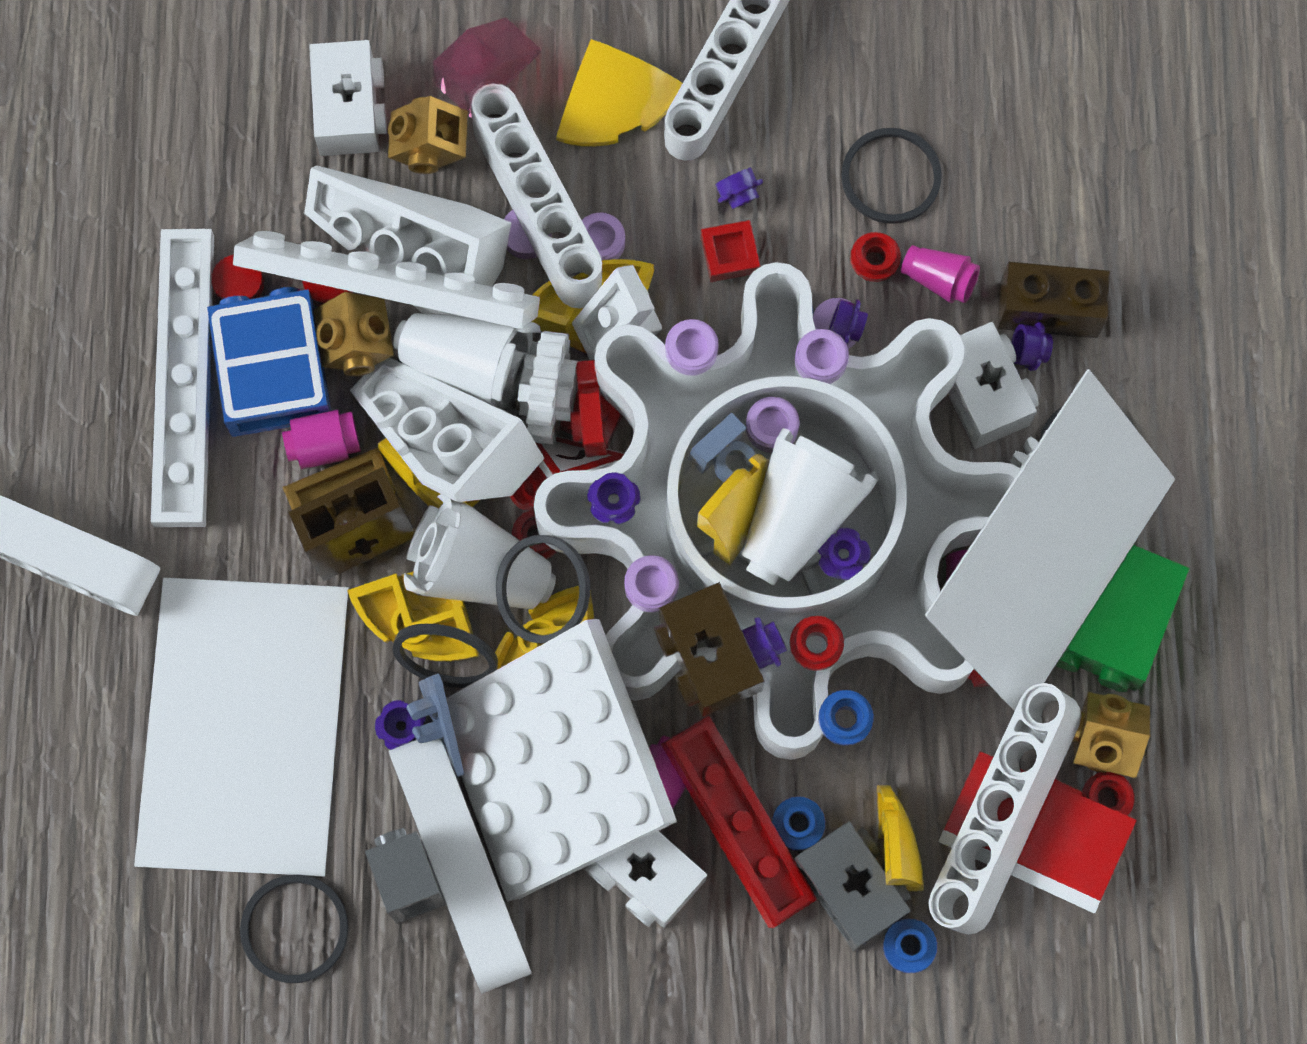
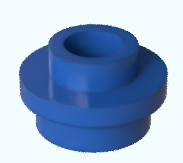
M840 690L829 695L823 701L818 714L819 726L825 737L831 742L843 746L854 745L865 739L874 721L873 710L868 700L861 694L851 690ZM840 710H849L854 714L856 722L852 727L843 728L837 724L835 714Z
M805 797L786 799L776 808L772 818V823L786 847L792 850H806L821 839L825 830V817L821 808L814 801ZM794 814H803L808 819L809 827L803 832H796L791 829L789 818Z
M904 919L893 924L886 932L883 940V951L888 963L896 970L909 974L917 973L926 969L933 962L937 953V940L931 928L922 921ZM905 936H913L918 939L920 943L918 954L910 956L903 952L901 941Z

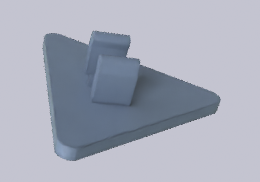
M436 674L419 681L423 699L408 704L406 708L413 720H418L427 715L431 716L433 722L414 727L412 732L419 743H427L441 738L456 777L464 775V770L440 675Z

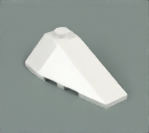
M314 166L310 171L304 214L347 250L356 249L358 252L375 254L379 256V262L397 265L400 262L422 264L427 267V273L445 276L447 273L468 274L476 278L475 283L491 287L502 271L511 222L467 204L329 168ZM413 305L424 314L460 316Z
M392 358L374 365L375 370L363 375L350 390L423 485L456 502L512 496L544 459L520 418Z

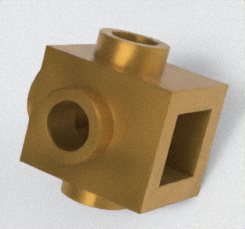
M432 96L415 98L410 104L391 111L388 126V158L408 165L410 171L418 174H432L437 172L439 167L466 158L468 111Z
M344 292L314 309L317 342L319 344L322 367L344 370V374L348 376H361L375 370L374 365L394 355L384 298Z
M1088 692L1083 709L1080 711V724L1072 740L1074 742L1073 763L1086 766L1096 772H1112L1136 778L1150 737V706L1128 701L1124 697L1115 694L1101 695Z

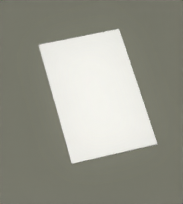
M1087 369L925 614V617L1014 711L1028 688L1045 682L1175 480L1089 369Z
M163 578L134 867L325 877L348 602L347 590H349V587Z

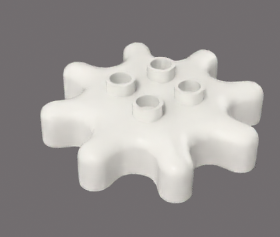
M775 262L761 266L747 280L741 312L742 335L733 347L718 355L713 366L702 374L684 375L677 372L666 358L665 344L653 333L641 326L630 324L617 326L602 336L597 344L594 357L600 393L606 401L625 417L633 428L632 442L622 459L610 467L598 470L564 471L555 473L544 480L535 495L534 511L539 535L561 538L572 545L579 554L597 553L609 555L622 562L627 569L634 561L644 556L654 555L668 560L676 569L679 578L678 594L674 601L720 582L741 630L756 624L754 621L756 617L761 618L764 625L774 621L788 651L779 655L781 659L779 667H776L774 663L760 670L765 683L763 691L753 695L755 730L759 742L766 751L778 758L792 760L806 756L816 748L821 740L823 733L819 726L818 714L823 701L828 697L829 677L833 671L849 661L867 656L882 658L896 666L915 685L932 693L942 694L951 692L965 683L974 668L925 617V614L941 592L937 579L940 560L955 548L972 545L1021 469L1014 464L1004 462H968L958 460L945 452L936 440L929 421V413L953 387L963 364L965 353L962 337L953 326L942 320L927 318L915 321L877 354L864 357L849 355L844 374L831 384L801 377L795 366V353L801 338L810 331L816 330L812 313V293L809 281L800 270L790 264ZM780 397L787 400L795 407L800 420L799 431L793 443L794 445L799 436H802L853 464V471L858 473L855 479L859 482H862L866 473L877 480L872 491L837 528H851L860 534L861 540L868 542L871 550L869 563L864 564L863 569L849 580L837 579L828 576L822 571L819 566L821 555L816 551L790 581L779 577L775 585L746 570L751 560L742 556L743 549L731 566L713 553L714 539L697 527L698 512L724 482L715 474L714 464L703 474L698 471L688 460L692 447L731 412L746 427L747 414L753 404L760 399ZM745 430L739 441L748 444L754 450L755 455L761 454L770 461L772 453L763 452L753 446ZM730 455L725 460L727 467L733 473L737 469L740 470L742 468L749 472L754 466L753 464L747 465L738 455ZM617 472L624 474L631 482L638 486L641 500L634 508L635 515L629 521L622 524H616L614 521L602 523L590 511L592 504L587 499L588 489L595 480H598L607 473ZM611 495L609 501L613 504L617 503L619 497ZM545 543L546 545H548V546L551 547L552 549L556 550L557 552H562V553H564V552H563L562 550H560L559 548H557V547H555V546H553V545H551V544ZM845 549L840 550L838 553L841 558L849 556V552ZM633 605L609 630L606 638L630 700L637 701L650 698L660 691L681 668L675 654L665 657L654 633L653 627L661 624L659 612H645ZM810 616H823L831 619L839 626L844 637V649L840 659L832 667L821 671H813L802 667L795 661L790 652L789 640L792 630L797 623ZM811 636L806 641V645L811 652L821 653L827 648L825 640L820 636ZM703 640L697 643V653L694 657L704 656L706 660L714 661L715 652L718 647L708 648Z

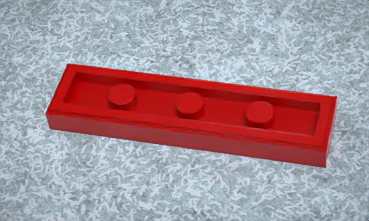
M710 716L701 718L661 743L662 748L768 928H775L816 901L815 894Z

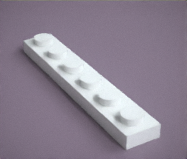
M161 229L151 523L154 527H206L211 330L207 307L212 306L213 302L211 278L214 267V234L212 229Z
M272 231L255 232L254 236L236 244L234 247L233 265L519 329L525 327L538 316L540 297L524 294V288L514 284L497 283L491 287L475 283V277L464 273H447L445 276L427 273V267L422 264L413 262H400L397 265L379 262V256L368 252H351L349 255L332 252V246L323 242L306 241L301 243V245L284 241V235Z

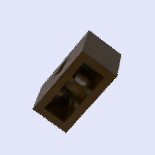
M1008 261L1000 281L997 329L1015 331L1020 324L1034 326L1041 322L1045 327L1044 333L1098 338L1108 320L1110 271Z
M383 467L288 512L306 555L323 581L412 540L415 534L404 505Z
M720 582L659 607V621L661 624L653 627L654 633L665 657L675 654L683 674L675 678L688 707L697 704L702 717L763 691L765 680ZM703 640L708 648L718 647L715 652V660L709 664L704 656L694 657L697 653V643Z

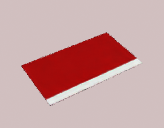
M981 751L979 752L938 842L951 848L953 847L993 760V756ZM1053 783L1011 875L1095 913L1137 820ZM1012 797L1006 798L998 806L997 817L999 821L1006 820L1012 814L1014 809ZM985 846L981 848L976 854L975 859L989 864L992 856L990 847Z

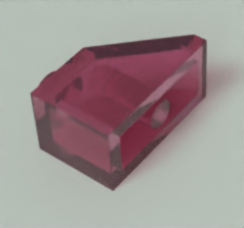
M506 17L469 28L433 61L437 87L460 108L467 110L468 115L472 118V99L476 91L484 85L493 83L504 86L508 85L541 53V49Z

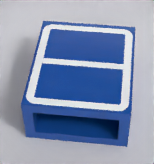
M283 287L272 291L270 296L250 299L247 296H231L222 299L220 305L207 307L224 423L232 437L291 427L290 419L331 411L325 369L322 367L319 344L317 342L314 317L315 306L309 290L300 291L296 287Z

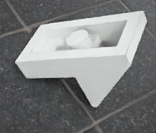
M633 265L616 268L572 322L590 360H595L596 347L602 336L614 327L626 324L636 325L645 328L654 335L662 330V325L654 311L655 308L650 300L649 293L643 286Z

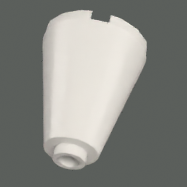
M414 313L408 321L403 320L398 325L393 345L394 349L398 350L399 360L409 367L516 416L519 411L511 407L518 396L526 354L537 355L538 343L532 341V333H541L540 326L534 322H530L522 329L465 316Z
M782 428L776 438L742 552V556L751 560L746 570L772 585H775L779 577L790 581L866 498L877 482L867 473L862 482H859L855 479L858 473L853 471V464L802 436H799L795 445L790 443L794 436L790 430Z
M440 494L438 498L443 504L440 508L431 505L428 507L410 544L407 559L415 562L413 576L404 573L406 590L421 596L498 605L496 599V578L500 564L507 552L520 540L467 503L456 502ZM530 547L517 556L510 568L506 587L509 607L534 609L540 602L545 603L553 592L556 577L551 573L550 561Z

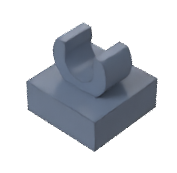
M731 412L692 447L688 460L701 474L714 464L715 474L722 482H725L733 474V471L726 465V458L730 455H738L750 466L752 463L749 462V459L755 455V452L748 444L739 441L746 427Z

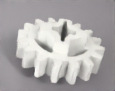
M550 331L542 332L541 339L537 344V355L526 354L524 359V368L518 390V401L520 402L519 415L527 416V430L536 443L553 445L556 442L557 433L559 434L560 420L571 421L570 412L573 411L578 391L576 364L578 361L570 360L569 334Z

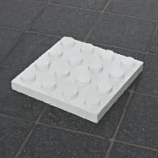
M599 619L583 621L446 698L464 770V775L461 777L507 901L521 899L677 822Z

